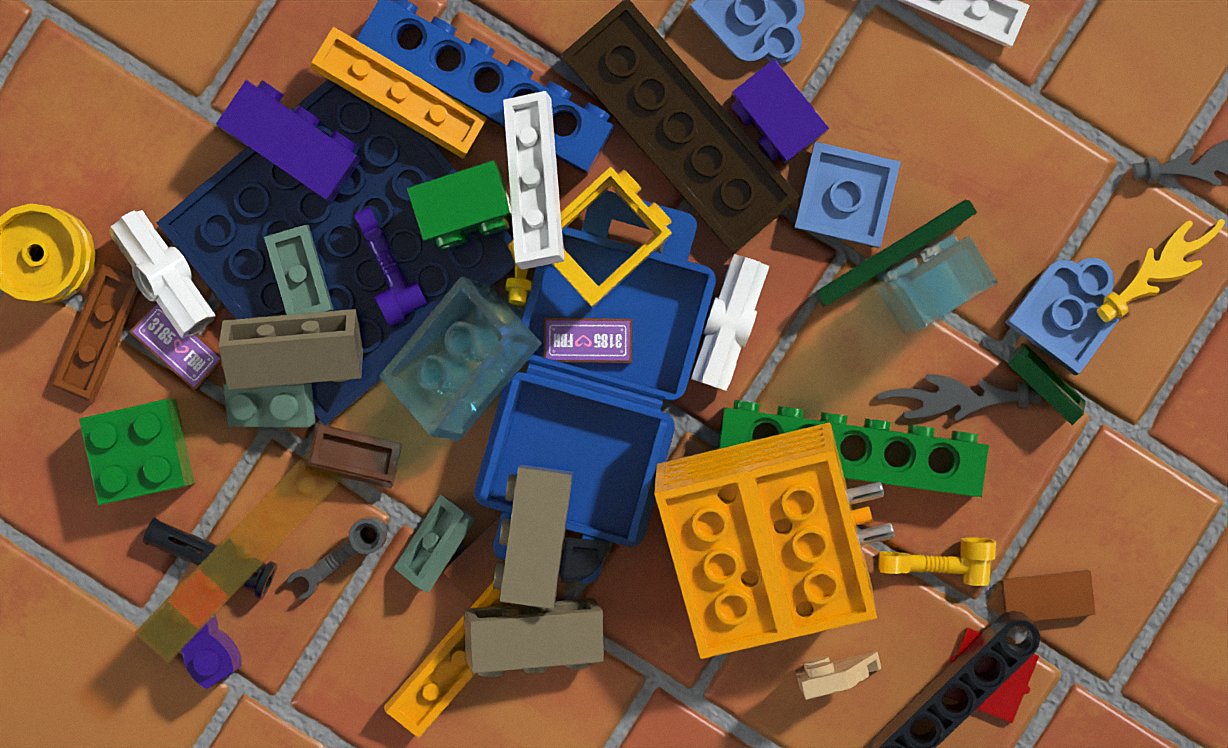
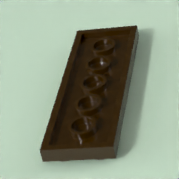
M630 0L620 2L561 54L562 59L732 255L800 197Z

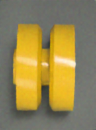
M31 203L11 208L0 216V289L16 299L55 303L71 298L85 287L94 271L96 251L92 235L81 220L64 210ZM39 248L44 250L42 259L36 257Z

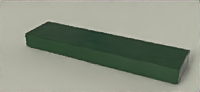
M965 199L815 291L816 298L822 308L831 304L975 215L977 211L970 200Z

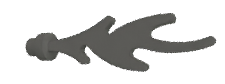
M1228 139L1206 150L1193 165L1190 163V158L1194 154L1193 149H1187L1177 158L1162 164L1158 163L1155 156L1146 157L1144 162L1132 164L1134 181L1146 180L1150 184L1158 183L1160 174H1178L1194 177L1214 186H1220L1222 182L1214 175V172L1217 171L1228 175Z
M927 374L925 376L927 381L938 385L936 392L914 388H900L877 394L879 400L889 397H911L922 400V407L903 413L905 418L932 416L947 411L956 405H960V409L954 414V418L960 420L978 409L998 403L1017 401L1018 409H1027L1028 404H1041V395L1032 387H1028V383H1018L1017 391H1010L994 387L980 379L978 384L984 389V393L978 396L962 382L938 374Z

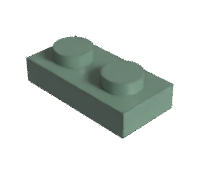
M303 225L264 237L286 314L333 311L334 309L309 225Z
M227 383L223 384L228 427H310L315 424L312 383H305L299 386H266L253 390L244 388L228 390Z
M440 494L394 569L417 588L429 593L476 518L454 501Z

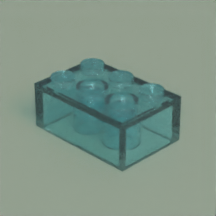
M952 234L919 252L923 261L918 263L914 257L883 274L882 277L886 283L876 289L903 333L923 329L996 285L998 281L970 235L958 240L955 234Z
M460 277L379 377L430 436L459 442L542 343L489 285Z

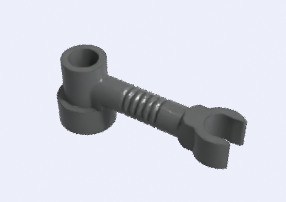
M365 517L355 522L349 531V539L343 545L337 547L336 550L330 552L329 555H326V557L309 569H299L291 574L287 583L292 582L298 577L306 578L309 582V589L299 599L308 598L316 592L319 582L332 574L338 567L344 565L345 562H348L352 557L359 553L371 554L379 550L387 539L388 529L385 522L375 517ZM367 527H372L376 531V540L368 537L366 533Z

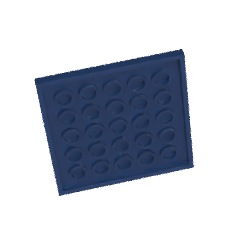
M329 79L298 105L321 120L316 126L317 129L329 137L336 130L357 145L352 153L362 160L333 203L327 201L247 146L156 222L236 319L287 315L264 237L303 225H309L334 309L333 311L356 309L363 348L362 376L360 379H349L344 382L325 381L312 383L314 413L324 425H328L515 269L513 257L508 248L509 242L514 239L506 230L488 236L480 234L478 230L465 235L466 243L444 250L441 247L437 248L436 244L432 245L423 241L407 188L456 173L457 171L429 138ZM296 105L291 111L294 112L298 105ZM368 207L371 208L388 243L389 250H391V254H393V258H395V262H397V266H399L407 284L416 281L427 302L426 306L405 315V321L390 328L374 298L375 295L390 288L354 214Z

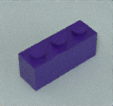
M245 80L216 124L318 195L333 203L362 160L352 153L357 145L336 130L329 137L317 129L316 126L321 120L298 105L294 112L280 103L284 95L265 81L261 80L256 87L248 80Z

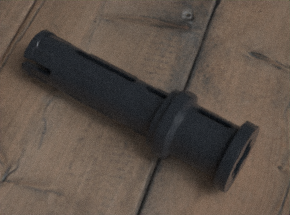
M157 518L151 520L143 537L144 544L154 546L200 567H203L221 548L194 534L163 523ZM172 540L179 541L190 547L198 549L204 552V554H199L195 551L172 542ZM247 556L258 566L252 572L257 576L249 575L240 586L253 591L255 597L262 600L273 581L277 570V563L270 561L266 564Z

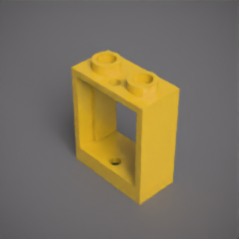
M612 167L608 168L561 212L563 231L611 187L654 234L599 286L565 250L564 262L552 264L592 308L602 301L672 235V232L667 228L672 222L671 219L655 202L648 207L639 198L637 193L641 190V187L624 169L617 174Z

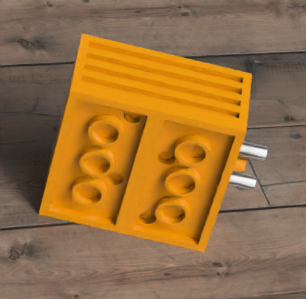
M830 422L657 464L654 494L700 659L877 619L872 584L862 546L893 539L895 532L891 523L863 530L857 529V525L873 522L869 506L853 510L851 504L884 497L883 485L881 482L847 489Z

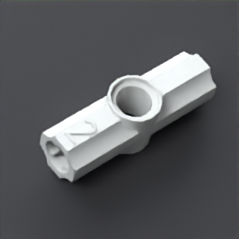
M134 210L122 216L115 224L110 226L109 234L133 267V278L139 290L149 301L153 302L156 300L181 338H190L213 322L216 315L191 281V271L184 256L175 247L168 248L143 210Z
M733 255L723 280L724 283L719 298L715 297L703 331V334L706 336L691 376L692 380L727 391L737 365L736 362L740 350L745 348L756 318L757 311H755V307L769 269L768 265L747 257Z

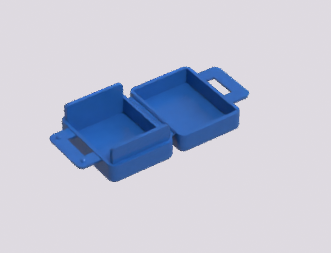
M608 190L587 208L581 231L569 227L562 231L563 249L598 286L640 249L637 246L608 239L607 234L611 220L650 230L615 192ZM643 201L648 207L652 204L651 202ZM658 205L672 221L667 226L672 235L665 242L663 252L651 254L594 308L584 300L552 264L536 267L531 291L528 295L515 342V349L519 357L529 361L526 373H512L504 381L474 488V495L479 504L502 511L493 543L494 553L500 559L505 560L507 551L506 545H499L503 518L511 519L513 501L505 500L509 474L517 475L520 465L573 472L566 530L583 534L582 539L613 542L627 547L636 546L645 538L656 499L654 494L656 467L658 463L666 462L675 431L673 418L668 413L661 411L664 399L677 400L686 391L716 284L715 274L709 267L688 261L697 229V222L691 214ZM544 318L632 319V363L559 362L544 358ZM564 549L562 550V558H561V565H560V572H559V575H560V576H561V572H562V562H563ZM603 562L594 573L580 581L585 583L595 581L600 575Z

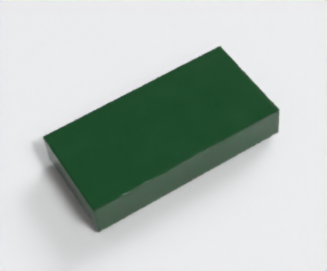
M1022 343L1011 354L1008 365L1073 425L1083 416L1086 401L1035 352Z

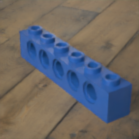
M378 0L356 39L357 41L505 128L503 100L518 97L522 93L533 94L546 91L551 98L553 121L561 114H569L577 121L576 130L571 135L559 136L554 133L556 158L589 175L614 130L613 125L607 122L610 117L607 112L588 102L584 108L569 100L572 93L551 81L547 83L546 87L530 79L533 71L510 59L508 65L492 57L495 50L475 38H472L468 44L455 37L454 34L457 29L435 16L431 22L416 15L419 8L408 0ZM408 29H418L423 34L421 44L413 50H406L400 46L401 35ZM447 50H455L461 54L459 67L449 72L441 70L438 67L440 55ZM486 71L495 72L500 77L498 88L491 93H483L476 88L478 76Z

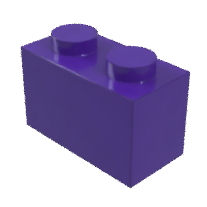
M775 59L732 91L731 98L735 103L730 106L731 110L745 127L751 123L762 136L757 141L759 146L773 162L779 158L785 165L829 129Z

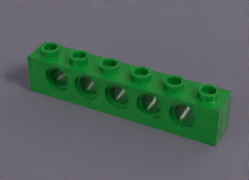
M734 400L733 408L723 407L718 449L753 441V430L757 425L764 422L772 424L776 429L777 435L830 422L844 478L982 498L989 445L977 443L979 434L952 431L951 439L934 437L935 428L908 424L907 433L890 431L891 422L865 418L864 427L846 424V415L821 412L819 421L803 418V409L778 406L777 414L759 412L760 403ZM849 435H857L863 442V452L854 460L845 459L840 450L841 442ZM894 441L903 443L907 451L906 459L898 466H890L884 457L887 445ZM943 447L950 455V463L944 471L934 472L928 463L929 455L934 449Z

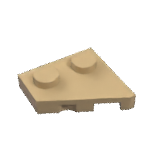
M874 651L830 662L829 656L810 659L803 662L805 669L795 672L799 688L807 700L848 690L857 685L858 682L868 678L869 672L878 671L882 668L878 652Z

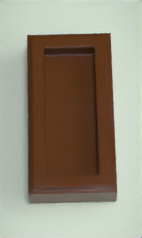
M316 424L306 469L392 488L402 443Z

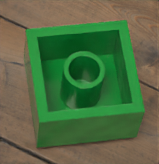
M494 160L407 188L423 241L432 245L436 244L437 248L441 247L444 250L467 242L465 235L478 230L480 234L488 236L509 229L507 221L512 220L511 199L501 168Z
M164 399L79 418L98 505L195 484L176 399Z

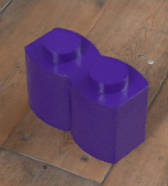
M215 613L179 649L183 652V660L191 677L206 689L242 666L241 655L236 644L226 633L218 629Z

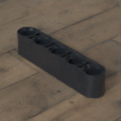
M1010 611L1001 615L874 737L869 748H936L1036 652L1040 644V634L1030 618L1018 611ZM1018 625L1027 627V636L1022 642L1017 644L1007 642V633L1011 628ZM989 656L996 659L994 669L988 674H978L974 671L975 664L980 658ZM953 687L963 689L964 696L957 704L949 705L942 701L946 690ZM919 718H927L933 721L929 732L917 735L910 731L913 722Z

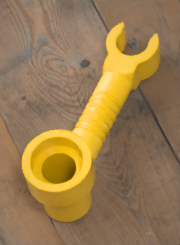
M981 537L961 538L959 557H933L932 555L924 556L879 551L878 569H880V573L888 574L910 572L963 574L964 584L987 586L990 584L991 560L996 558V540Z

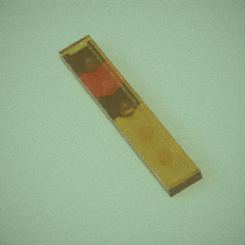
M308 451L143 623L135 634L169 664L341 483L344 477L306 469L309 456Z

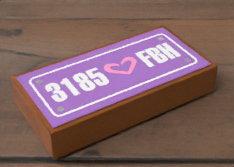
M157 302L130 331L135 338L194 391L198 390L222 363L220 352L199 333L190 338H181Z
M544 318V358L559 362L632 363V319Z

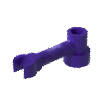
M368 207L354 214L390 288L374 296L390 328L405 321V315L426 306L427 302L416 281L407 284L399 266H397V262H395V258H393V254H391V250H389L388 243L371 208Z

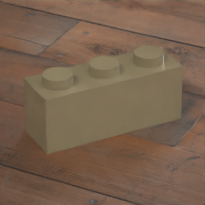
M356 309L223 320L219 351L228 390L243 388L253 390L260 387L278 385L299 386L305 383L325 381L344 382L349 379H360L362 376L363 348Z
M520 465L517 475L509 474L505 500L513 501L511 519L503 518L499 545L507 546L505 563L497 562L493 589L501 590L500 602L549 609L554 608L573 472Z
M594 598L555 601L553 609L520 604L464 609L465 660L471 672L478 673L479 676L498 677L503 675L505 670L521 669L525 673H542L547 671L548 667L565 665L568 669L580 670L589 668L591 663L604 662L603 610Z

